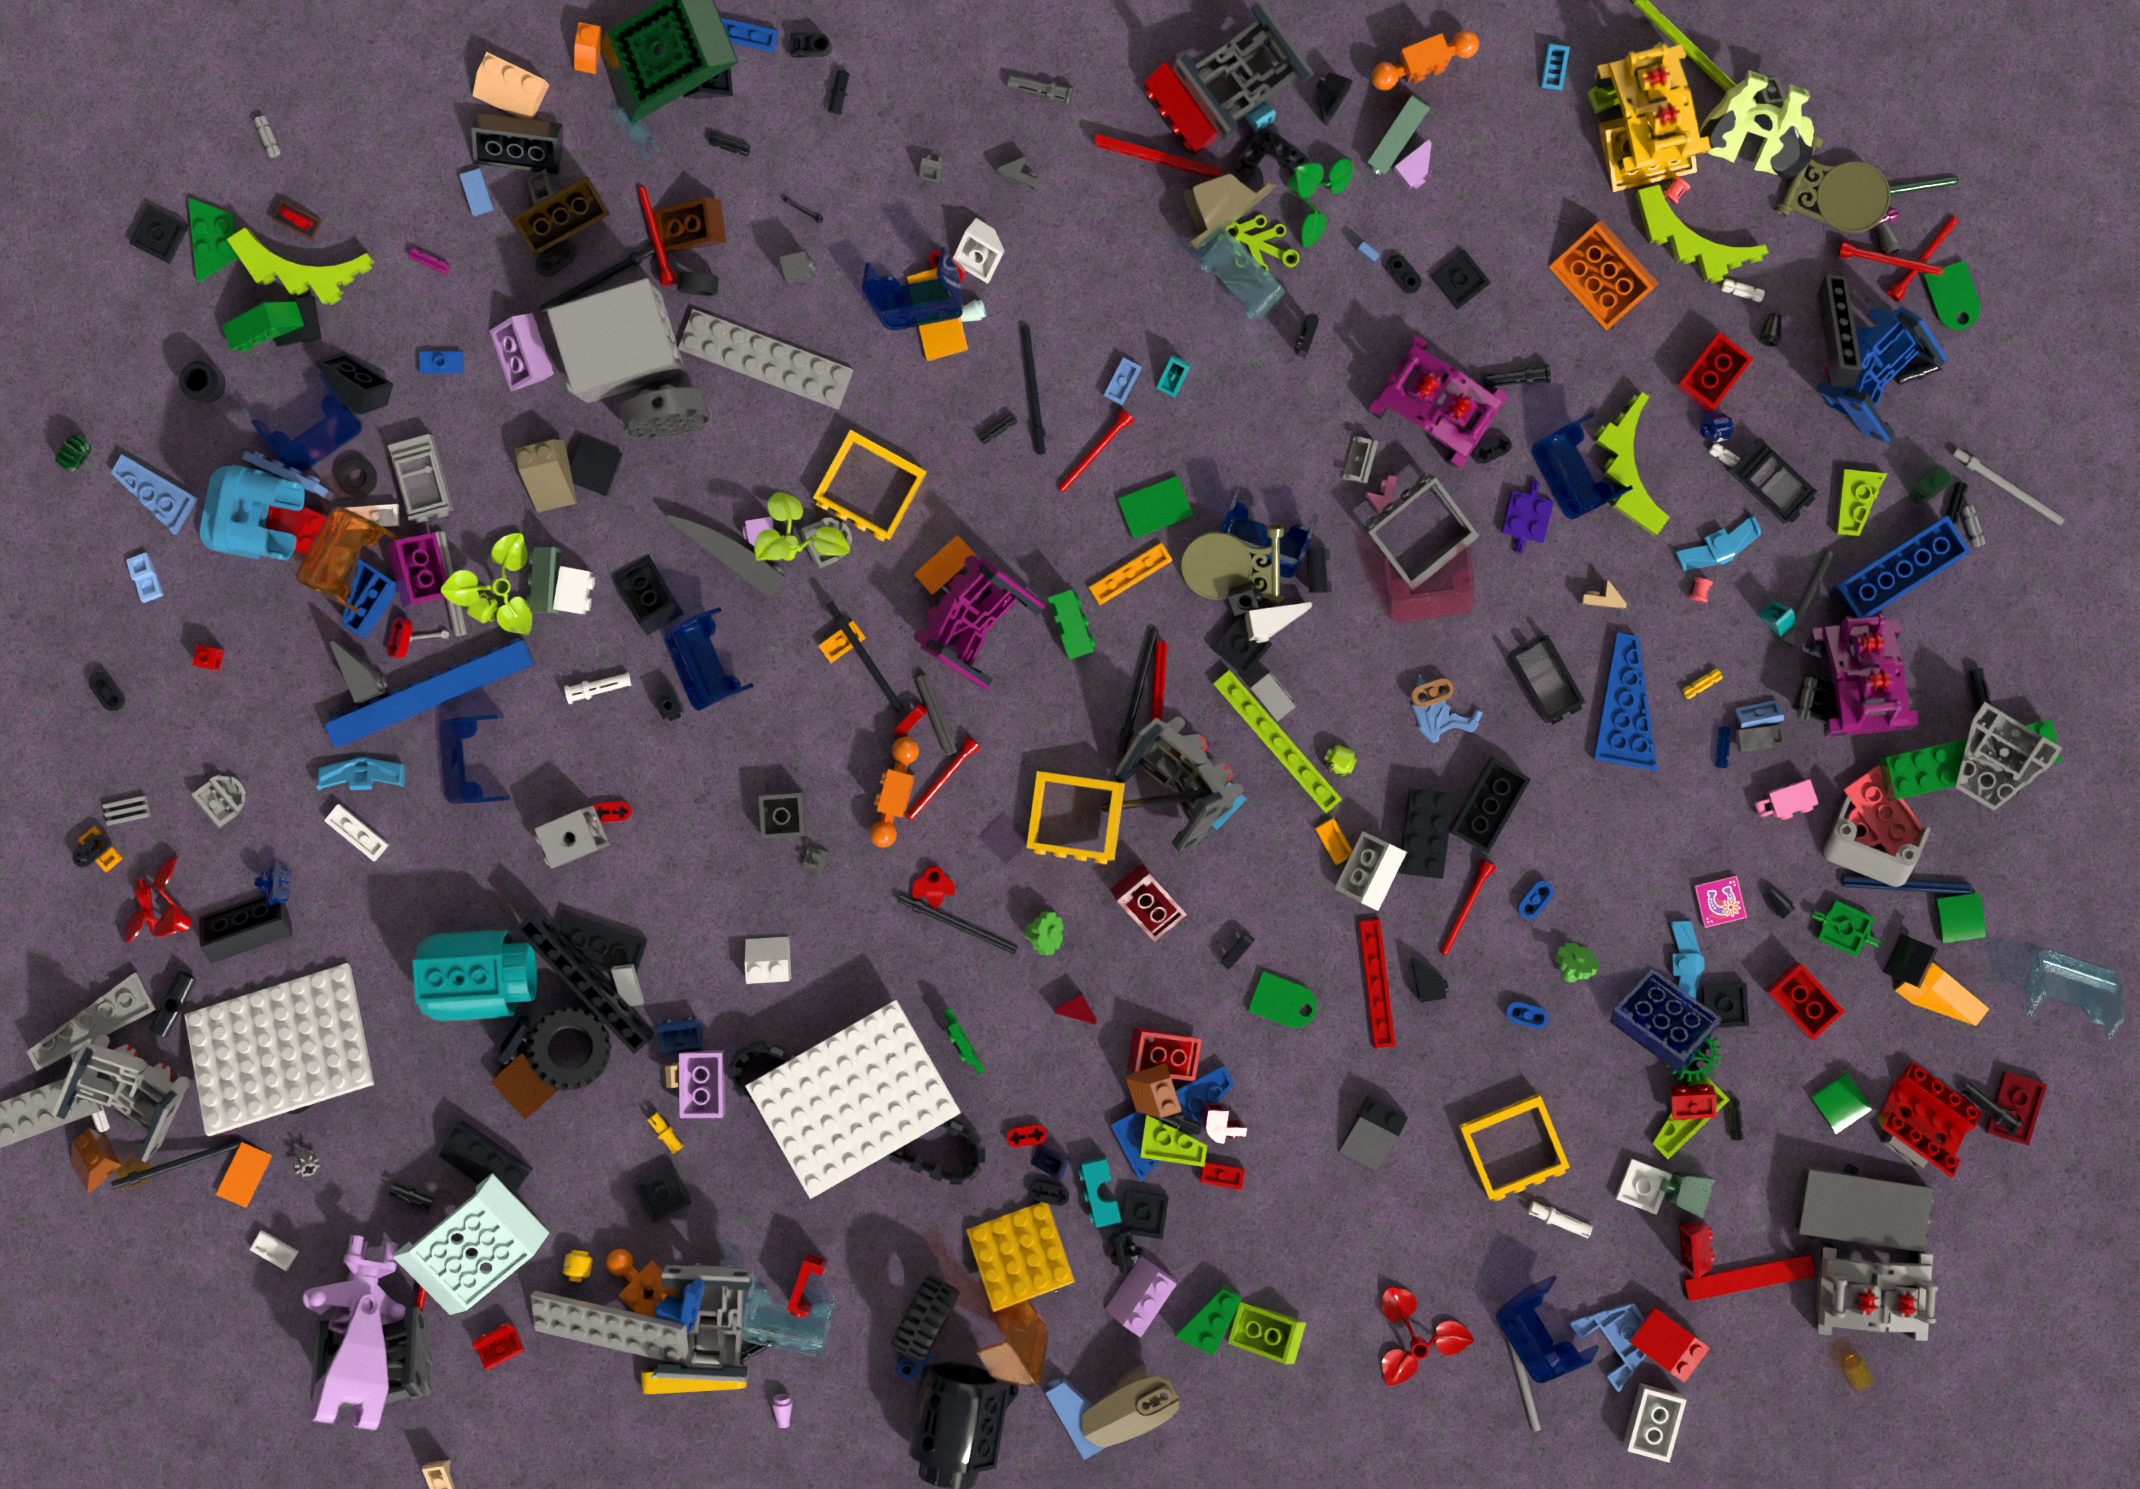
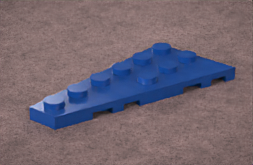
M1616 633L1593 760L1658 771L1651 732L1652 726L1648 698L1645 690V677L1643 676L1639 636Z
M1225 1065L1175 1090L1181 1107V1112H1178V1114L1182 1115L1184 1113L1185 1117L1198 1122L1200 1120L1202 1103H1217L1235 1085ZM1134 1111L1110 1125L1141 1182L1161 1160L1140 1158L1146 1114ZM1179 1128L1180 1131L1188 1133V1131Z

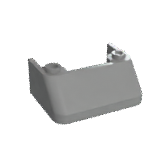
M1851 797L1843 798L1823 848L1824 858L1831 863L1893 887L1905 884L1921 855L1931 829L1928 827L1921 829L1915 846L1911 844L1902 845L1897 850L1895 856L1889 855L1854 841L1857 833L1856 825L1844 818Z

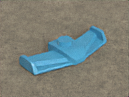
M1751 515L1729 534H1727L1724 528L1704 537L1705 546L1675 551L1674 553L1683 571L1717 564L1723 565L1733 560L1735 555L1759 537L1761 529L1755 516Z
M356 757L355 759L319 767L316 787L318 790H322L325 787L349 782L350 790L372 789L373 781L404 787L405 768L403 764L368 757Z
M1691 920L1670 921L1679 953L1671 954L1672 975H1680L1673 1007L1695 1006L1701 973L1705 969L1704 957L1701 955Z

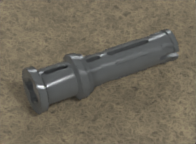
M1010 74L1007 85L1009 88L1046 96V99L1049 101L1054 99L1066 102V105H1070L1074 86L1065 87L1057 85L1054 81L1049 84Z

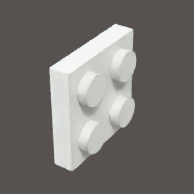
M1630 1158L1615 1198L1657 1215L1672 1174Z

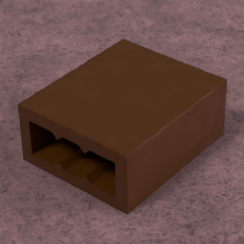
M527 1051L522 1054L518 1052L513 1061L509 1060L511 1064L506 1068L501 1066L493 1074L495 1078L491 1081L525 1120L559 1090L558 1088L547 1086L548 1084L543 1081L541 1082L537 1078L536 1073L530 1068L531 1065L527 1058Z

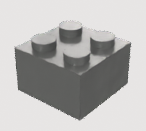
M804 792L758 796L761 839L807 835Z

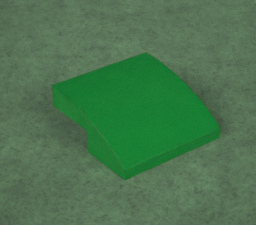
M1980 893L1935 900L1942 944L1986 937Z
M1847 1072L1810 1096L1836 1134L1871 1111L1867 1101Z

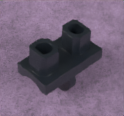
M1125 1229L1121 1234L1113 1233L1108 1237V1245L1116 1248L1111 1254V1264L1119 1266L1120 1273L1126 1274L1127 1269L1137 1264L1138 1259L1143 1256V1249L1136 1246V1243L1133 1242L1130 1229Z

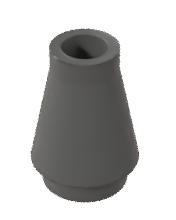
M1884 222L1876 227L1881 252H1884L1886 255H1892L1902 249V242L1890 227L1889 222Z

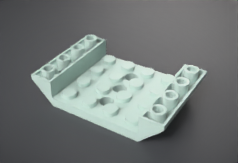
M492 1173L476 1186V1194L414 1245L410 1242L406 1243L392 1257L449 1315L467 1311L534 1256L548 1236L549 1231ZM455 1233H460L463 1235V1239L453 1241L451 1236ZM469 1248H475L478 1251L474 1256H468L465 1252ZM487 1262L492 1265V1268L488 1271H483L480 1269V1265Z

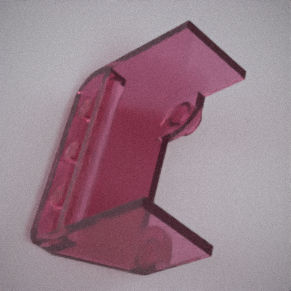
M1470 547L1462 550L1464 570L1458 571L1453 576V589L1411 595L1410 586L1406 581L1402 579L1391 580L1389 560H1382V574L1390 620L1394 623H1406L1463 615L1471 612L1474 607L1475 580Z

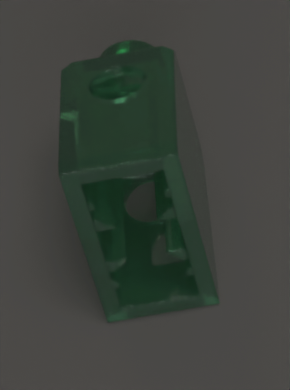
M1937 463L1907 485L1905 490L1915 503L1919 505L1935 497L1952 484L1954 479L1942 464ZM1918 488L1922 490L1924 495L1918 491Z
M1675 1171L1672 1180L1664 1178L1661 1181L1660 1190L1668 1193L1667 1201L1704 1218L1716 1179L1701 1173Z

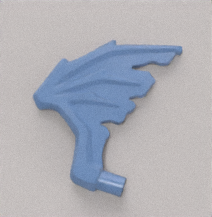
M1420 674L1417 678L1416 687L1426 684V681ZM1419 694V700L1424 701L1425 695ZM1446 701L1425 708H1419L1411 703L1418 721L1417 729L1431 743L1438 742L1440 734L1451 728H1459L1468 732L1475 731L1479 725L1478 721L1483 712L1475 709L1471 718H1464L1456 713L1449 716L1451 707L1447 705Z

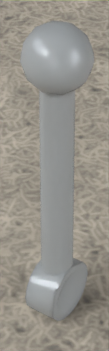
M443 629L438 633L411 635L409 642L414 639L440 636L446 639L449 637L450 632L447 629Z

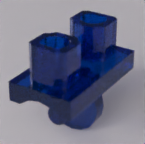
M274 862L273 868H270L268 872H261V877L254 879V885L260 888V893H266L267 890V906H273L275 902H287L290 890L280 888L279 884H288L290 882L291 871L281 868V863Z

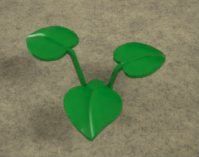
M1346 158L1337 160L1330 168L1329 181L1327 182L1321 181L1324 170L1320 164L1306 163L1294 167L1295 174L1290 177L1288 188L1298 193V197L1313 211V213L1306 215L1302 224L1301 242L1303 248L1315 243L1326 228V216L1323 213H1318V210L1307 197L1314 193L1318 185L1330 186L1332 194L1343 192L1352 177L1353 163L1351 160Z

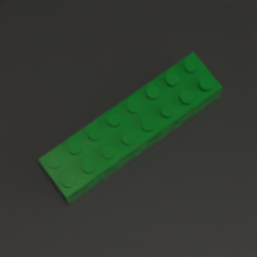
M2052 720L2024 725L2058 745ZM1968 738L1878 758L1887 800L1902 799L1956 786ZM2060 753L2052 764L2062 762Z

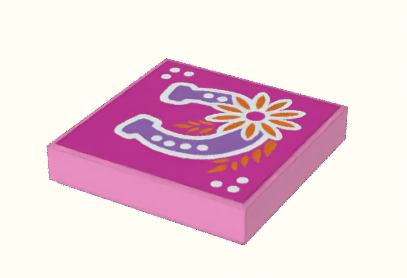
M1737 876L1694 885L1704 928L1747 918Z

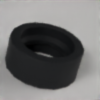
M701 272L678 273L677 291L691 295L714 296L718 293L719 277Z

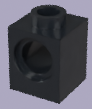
M1253 581L1229 588L1228 599L1234 616L1259 609L1262 594L1259 587L1255 588ZM1247 595L1251 599L1246 601L1241 599V597Z

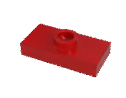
M1205 1161V1166L1201 1168L1199 1183L1242 1190L1245 1168Z

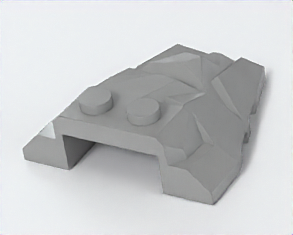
M1984 702L1972 720L1955 788L1995 811L2023 786L2029 784L2037 775L2047 770L2062 748Z

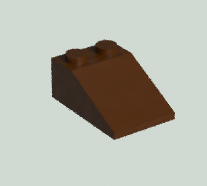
M705 197L654 210V218L665 253L726 243L722 206L719 199Z

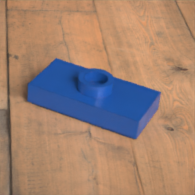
M419 352V373L464 374V352Z

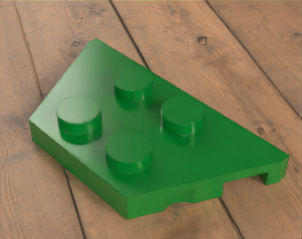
M188 199L196 281L202 282L208 276L223 269L224 266L239 259L227 240L236 234L235 216L194 199Z

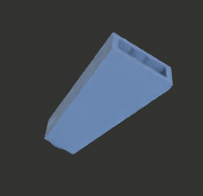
M1056 1378L1047 1384L1048 1388L1045 1389V1394L1083 1459L1085 1460L1104 1449L1088 1441L1083 1435L1082 1414L1093 1405L1066 1379L1063 1378L1059 1381Z

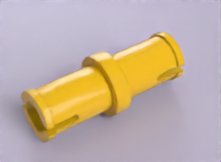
M658 1112L647 1119V1122L657 1132L658 1139L663 1140L672 1154L684 1146L672 1132L673 1128L671 1126L668 1127Z

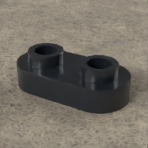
M568 242L558 243L537 259V271L545 277L555 275L575 260V248ZM564 250L569 251V255L567 257H562V252ZM547 262L551 263V268L549 270H545L544 265Z
M1391 256L1386 262L1388 274L1403 292L1408 294L1417 292L1421 286L1419 274L1403 256ZM1399 262L1401 264V268H1394L1393 263ZM1407 279H1413L1414 285H1408Z
M96 672L91 675L89 687L102 706L109 711L120 710L125 704V696L112 677L105 672ZM100 679H104L105 685L103 687L99 685ZM113 696L117 698L116 704H112L111 698Z

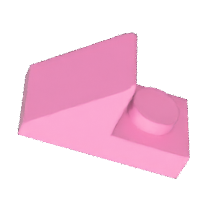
M1388 475L1386 480L1382 479L1379 492L1383 493L1382 496L1368 492L1365 494L1378 515L1392 501L1397 480L1395 476Z

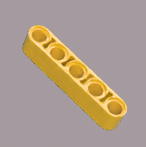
M648 1369L641 1371L643 1394L730 1390L747 1387L746 1381L657 1378V1376L652 1378L651 1376L655 1371H648Z

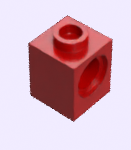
M196 645L192 666L220 671L224 649Z

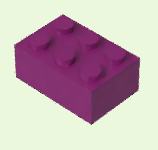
M436 533L395 540L387 544L403 608L445 599L441 592V587L447 581V575Z

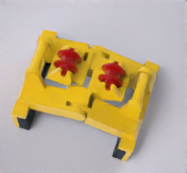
M1664 43L1660 44L1657 48L1638 53L1629 52L1623 60L1597 66L1595 81L1598 89L1614 85L1623 116L1626 120L1625 126L1632 156L1623 158L1618 162L1621 175L1704 154L1711 150L1708 137L1700 138L1691 93L1687 87L1688 84L1682 69L1686 57L1682 44L1667 48ZM1635 76L1639 77L1642 91L1639 90ZM1663 99L1662 102L1649 104V102ZM1649 124L1654 132V136L1674 131L1676 136L1659 141L1658 139H1651Z

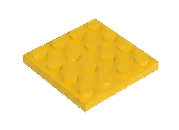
M1040 1202L967 1229V1234L994 1312L1075 1282L1048 1203Z

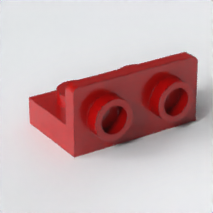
M1701 1083L1697 1086L1681 1084L1670 1087L1673 1120L1717 1118L1714 1085Z

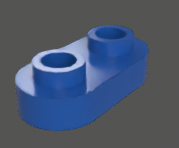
M1546 881L1534 883L1518 904L1519 914L1525 919L1536 918L1553 897L1554 889L1552 885ZM1539 888H1545L1546 892L1544 895H1539ZM1527 904H1531L1532 910L1530 912L1525 911V906Z
M1513 1001L1507 1005L1505 1010L1506 1017L1511 1022L1530 1028L1542 1029L1549 1021V1016L1544 1009L1523 1002ZM1514 1008L1520 1009L1519 1015H1513L1512 1011ZM1535 1014H1539L1541 1017L1538 1022L1533 1020Z
M932 1348L924 1362L917 1363L904 1355L897 1365L898 1375L905 1380L913 1379L931 1359ZM909 1366L911 1371L907 1373L903 1368Z

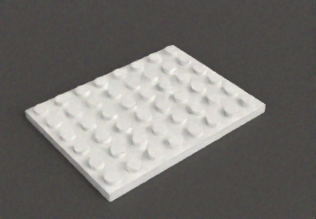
M348 963L184 1014L204 1129L207 1136L374 1085L352 971Z
M897 999L746 1085L748 1092L810 1199L961 1113Z

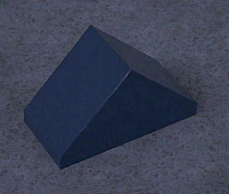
M1038 1144L1031 1164L1052 1177L1062 1180L1069 1162V1156Z

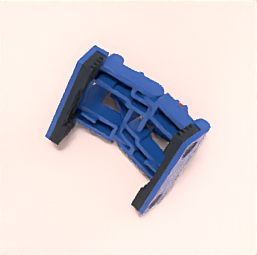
M1900 306L1891 313L1878 307L1872 308L1869 312V317L1877 323V326L1855 328L1862 371L1854 388L1832 386V383L1822 381L1817 385V391L1819 394L1824 395L1831 409L1849 417L1864 436L1889 443L1894 431L1887 422L1885 423L1875 410L1884 392L1883 387L1916 355L1930 362V364H1933L1938 369L1948 360L1923 319L1903 306ZM1891 344L1894 345L1883 356L1879 357ZM1827 363L1824 371L1831 381L1829 364Z

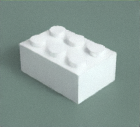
M1362 831L1336 884L1335 890L1373 909L1379 910L1407 852Z
M1640 1383L1623 1446L1627 1451L1670 1462L1686 1404V1399L1682 1394Z

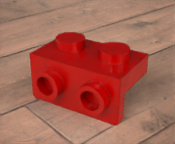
M507 1323L499 1325L495 1331L489 1334L486 1333L478 1336L477 1340L471 1343L472 1347L477 1349L483 1367L486 1370L525 1351L517 1328Z

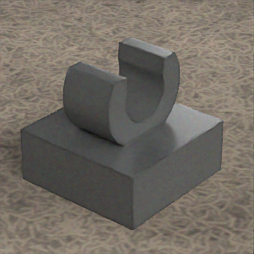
M930 155L922 158L919 178L940 183L943 170L942 158H939L938 161L930 160Z
M808 846L802 867L823 873L829 852Z

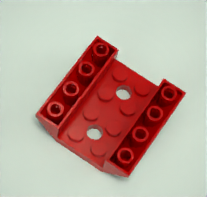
M1912 1061L1891 1086L1879 1111L1877 1120L1884 1130L1946 1175L1953 1178L1961 1162L1956 1157L1965 1134L1976 1127L1982 1111ZM1900 1109H1903L1906 1112L1907 1118H1905L1902 1115ZM1935 1134L1940 1136L1942 1141L1941 1143L1937 1141Z

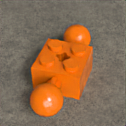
M1462 30L1455 34L1450 44H1446L1441 33L1401 50L1397 58L1399 64L1393 65L1388 62H1382L1373 68L1371 73L1372 83L1380 90H1390L1397 84L1399 77L1402 76L1405 77L1406 82L1413 81V83H1418L1424 80L1427 74L1433 73V75H1438L1445 71V67L1448 66L1452 56L1457 55L1460 58H1470L1475 55L1479 48V39L1474 32Z
M901 737L894 742L892 746V756L896 760L894 769L890 768L887 772H883L880 785L884 786L882 793H877L874 805L878 806L877 811L882 812L880 821L875 822L869 831L870 840L877 847L886 848L895 842L897 831L893 825L894 816L901 818L905 816L915 775L906 773L908 764L914 762L919 755L918 744L909 737Z
M615 1249L607 1256V1270L614 1276H624L630 1282L619 1293V1296L637 1314L655 1318L654 1310L660 1301L663 1302L668 1295L673 1298L676 1297V1287L662 1286L663 1271L652 1260L639 1273L633 1267V1257L627 1250ZM652 1289L654 1291L653 1296H648L647 1291Z

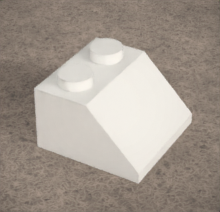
M560 566L553 609L586 615V611H590L592 599L588 598L590 589L593 590L595 585V577H592V572Z
M789 936L746 939V984L791 980Z

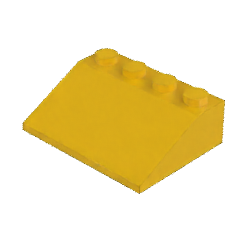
M1623 117L1599 123L1601 144L1613 192L1697 172L1696 158L1693 156L1621 175L1618 162L1623 158L1632 156L1625 126L1626 120ZM1649 124L1651 139H1658L1659 141L1676 136L1675 131L1654 136V132Z

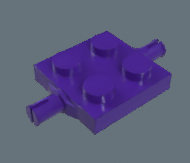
M1531 480L1528 493L1510 492L1501 533L1511 535L1517 539L1514 552L1523 554L1525 541L1544 543L1554 501L1537 495L1540 484L1538 481Z

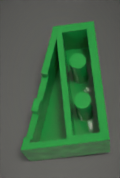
M1072 589L1048 597L1069 660L1094 652L1093 647L1096 644L1093 635H1088L1085 628L1089 626L1086 615H1081L1079 607L1082 606L1079 594L1074 595Z

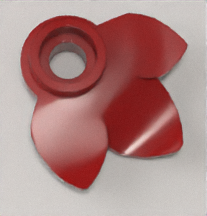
M935 865L929 866L924 870L923 877L915 881L912 889L914 899L925 896L933 908H937L942 903L944 894H955L953 881L944 876L943 870ZM931 872L937 873L938 878L936 880L930 879L929 875Z

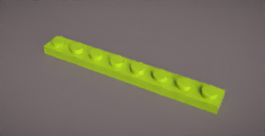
M1230 670L1213 683L1325 813L1329 812L1342 800Z

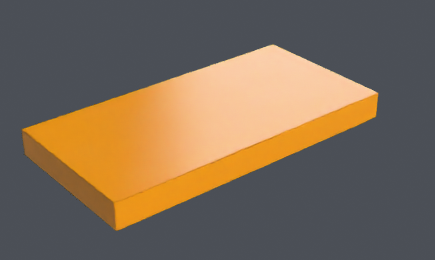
M945 265L908 276L907 279L926 360L931 361L968 350L949 266Z

